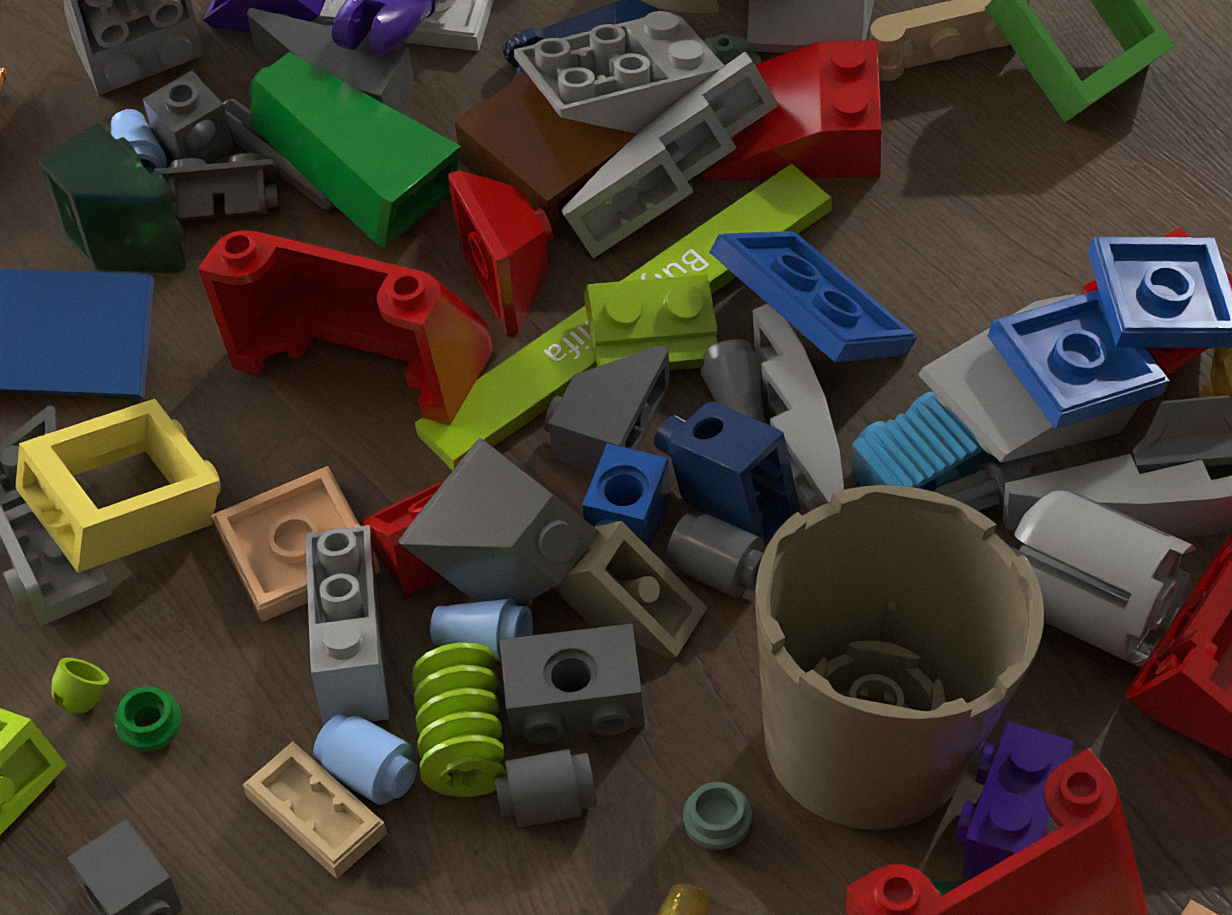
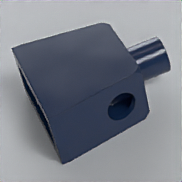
M716 402L705 403L687 421L677 416H670L658 427L654 438L655 447L671 457L680 495L688 504L702 514H709L761 537L765 548L777 530L796 512L801 513L784 432Z

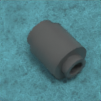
M689 513L678 522L671 535L667 548V559L678 565V571L681 574L734 598H738L747 589L751 591L756 589L757 574L764 554V541L759 536L709 514L697 517Z
M566 749L505 761L508 775L494 777L501 817L515 815L518 829L582 817V809L597 807L588 753L571 755L570 750Z

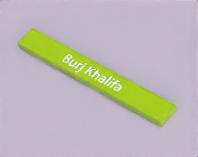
M791 163L621 281L708 274L712 295L737 277L709 253L719 234L795 231L799 234L832 211V197ZM582 307L477 379L451 425L425 418L416 421L417 436L453 471L479 437L494 447L546 411L554 397H563L574 375L597 366L595 351L592 350L586 307Z

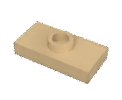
M293 741L243 784L246 797L336 879L387 835L385 823Z

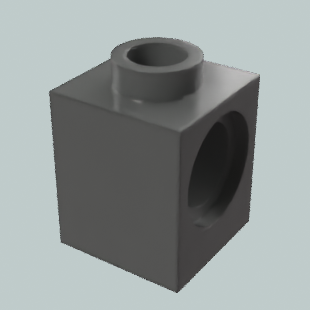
M193 71L143 98L151 131L170 162L185 158H195L205 161L206 164H213L235 151L224 104Z
M127 819L67 857L82 891L100 915H174L183 909L170 875Z

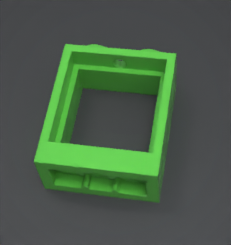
M992 0L985 6V9L1062 120L1066 123L1175 47L1143 0H1090L1125 52L1083 81L1078 77L1026 0Z

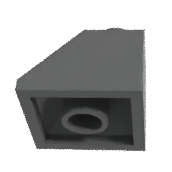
M479 437L412 521L398 542L475 602L512 598L515 600L516 605L519 606L559 585L600 532Z

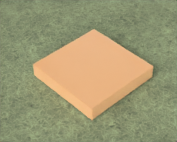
M328 466L211 515L214 527L261 622L308 603L305 533L360 526ZM373 551L376 574L380 572V567L378 559Z

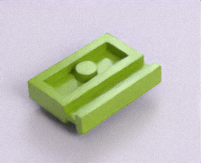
M708 274L587 284L585 288L584 301L592 350L595 351L596 367L659 346L669 349L670 371L702 368L705 364L703 360L704 353L711 346L717 344L716 334L718 330Z

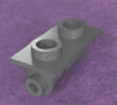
M237 154L231 156L227 163L206 164L201 159L185 158L171 162L170 168L154 169V175L164 192L169 191L167 194H159L160 215L162 218L172 217L174 223L216 219L214 197L225 198V214L227 217L269 214V208L280 207L278 184L268 185L271 182H281L279 171L273 159H264V156L260 154Z

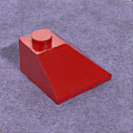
M461 170L450 173L448 177L460 252L507 337L519 332L550 269L547 243L554 240L551 224L541 207L533 210L521 188Z

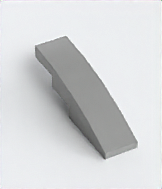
M746 52L694 87L648 124L601 167L561 210L593 258L692 194L694 191L687 181L737 149L731 137L779 106Z
M767 303L753 310L754 348L764 361L762 363L763 402L774 416L770 418V425L784 432L796 492L809 511L830 503L833 493L844 490L840 449L826 397L806 351L789 322Z
M1131 454L1005 483L1002 520L1006 530L1016 531L1024 514L1045 495L1057 490H1072L1176 538L1205 536L1232 531V476L1211 480L1202 460L1139 474Z

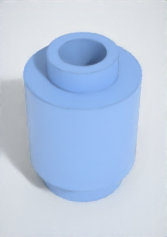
M339 714L332 717L323 726L314 744V760L321 764L323 769L342 785L378 805L386 804L393 798L402 797L412 786L417 774L413 746L360 716L348 718Z

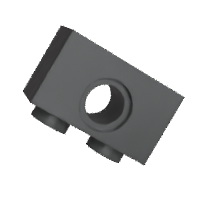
M633 623L499 640L506 711L512 743L529 741L536 744H546L554 742L563 736L587 733L611 736L623 733L629 728L645 726ZM572 685H579L585 687L577 692L570 693L561 691L562 689Z

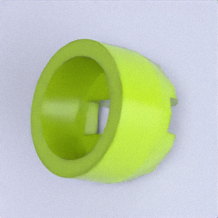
M63 658L59 661L52 678V698L57 705L63 706L66 712L84 714L95 708L101 700L108 685L109 677L103 670L89 662L76 658Z

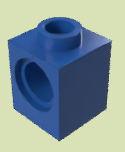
M607 443L582 504L584 520L593 527L622 521L650 549L671 496L668 458ZM623 503H631V504H632V505H629V506H617V505L623 504Z

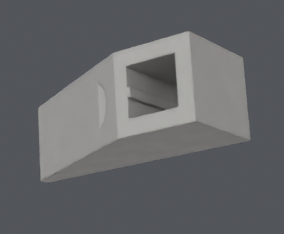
M370 525L305 533L311 675L322 726L332 717L339 714L348 718L360 716L369 722L389 719L387 677Z

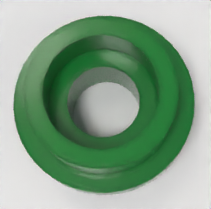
M143 686L130 691L123 697L115 714L114 725L117 735L124 745L136 751L150 752L167 746L175 739L182 726V714L177 701L170 694L156 687ZM146 719H159L152 725L139 727Z

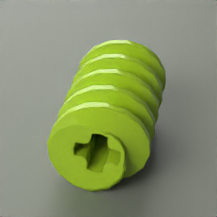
M458 642L442 645L427 652L418 659L412 670L413 685L416 689L414 692L415 709L418 712L416 715L417 733L420 735L417 740L419 756L422 759L419 764L421 780L428 788L443 795L477 797L490 794L496 790L494 777L506 775V768L500 764L505 757L503 744L498 741L502 735L501 721L496 718V715L500 712L499 698L493 694L498 688L497 676L492 672V669L495 667V656L487 646L478 643Z

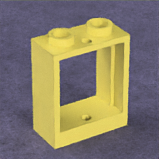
M156 399L19 443L15 488L77 573L213 525L211 515L215 512L217 496L221 490L218 473L211 462L200 457L187 440L182 425L175 419L171 420ZM146 452L169 481L170 485L97 509L73 476Z

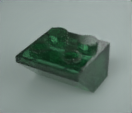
M97 122L38 158L63 236L95 270L178 274L188 268L181 243L186 240V236L180 223L173 215L170 206L175 202L174 193L168 182L159 172L154 171L149 174L141 165L137 152L126 138L120 137L116 140L100 122Z

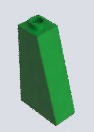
M288 52L271 66L262 68L254 76L249 88V96L251 97L249 125L379 246L383 248L388 247L451 194L448 174L457 171L461 146L291 52Z

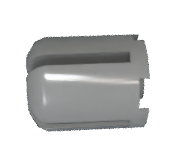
M1072 490L1052 491L1038 500L1024 514L1014 533L1015 537L1023 542L1024 545L1021 546L1020 550L1011 548L1017 557L1024 554L1034 570L1043 597L1045 623L1138 667L1149 656L1137 650L1145 641L1151 629L1155 631L1160 625L1166 628L1169 626L1191 574L1179 569L1182 555L1196 550V547L1190 543Z

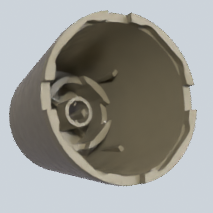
M875 485L846 489L833 493L830 503L813 509L803 516L796 512L777 530L762 556L756 580L755 608L767 757L775 776L784 789L803 807L828 821L857 829L885 830L919 822L938 811L957 790L1034 661L1044 626L1043 597L1038 579L1026 556L1023 554L1017 557L1011 548L994 533L997 524L972 507L942 494L913 487Z

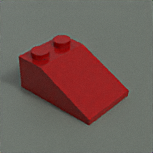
M877 40L820 41L756 64V68L779 106L732 136L731 140L737 149L702 171L703 181L770 179L792 163L808 178L881 176L882 127Z

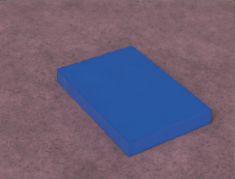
M795 231L719 234L709 251L710 254L834 362L907 356L917 339L909 328Z
M0 269V393L144 399L155 279L150 274Z

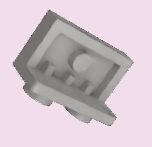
M27 503L6 512L3 511L0 505V559L8 556L13 566L12 569L3 572V575L17 607L20 608L30 603L40 626L113 595L101 565L77 573Z

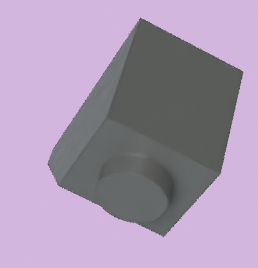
M655 346L574 375L563 397L556 396L551 401L545 417L544 429L550 433L553 460L595 473L607 443L639 451L671 389L669 349Z

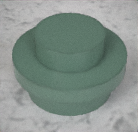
M724 782L704 784L685 803L683 809L684 828L688 836L701 847L712 850L731 848L740 843L747 836L751 828L752 811L750 803L743 793L730 784Z

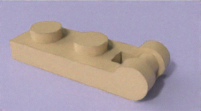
M950 0L877 18L870 27V40H877L879 80L893 81L898 79L906 68L940 60H949L957 56L1009 45L1010 43L985 9V6L992 0Z

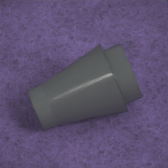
M741 339L727 340L711 346L703 355L705 364L701 368V375L715 402L766 424L763 414L762 362L760 354L753 351L748 341Z

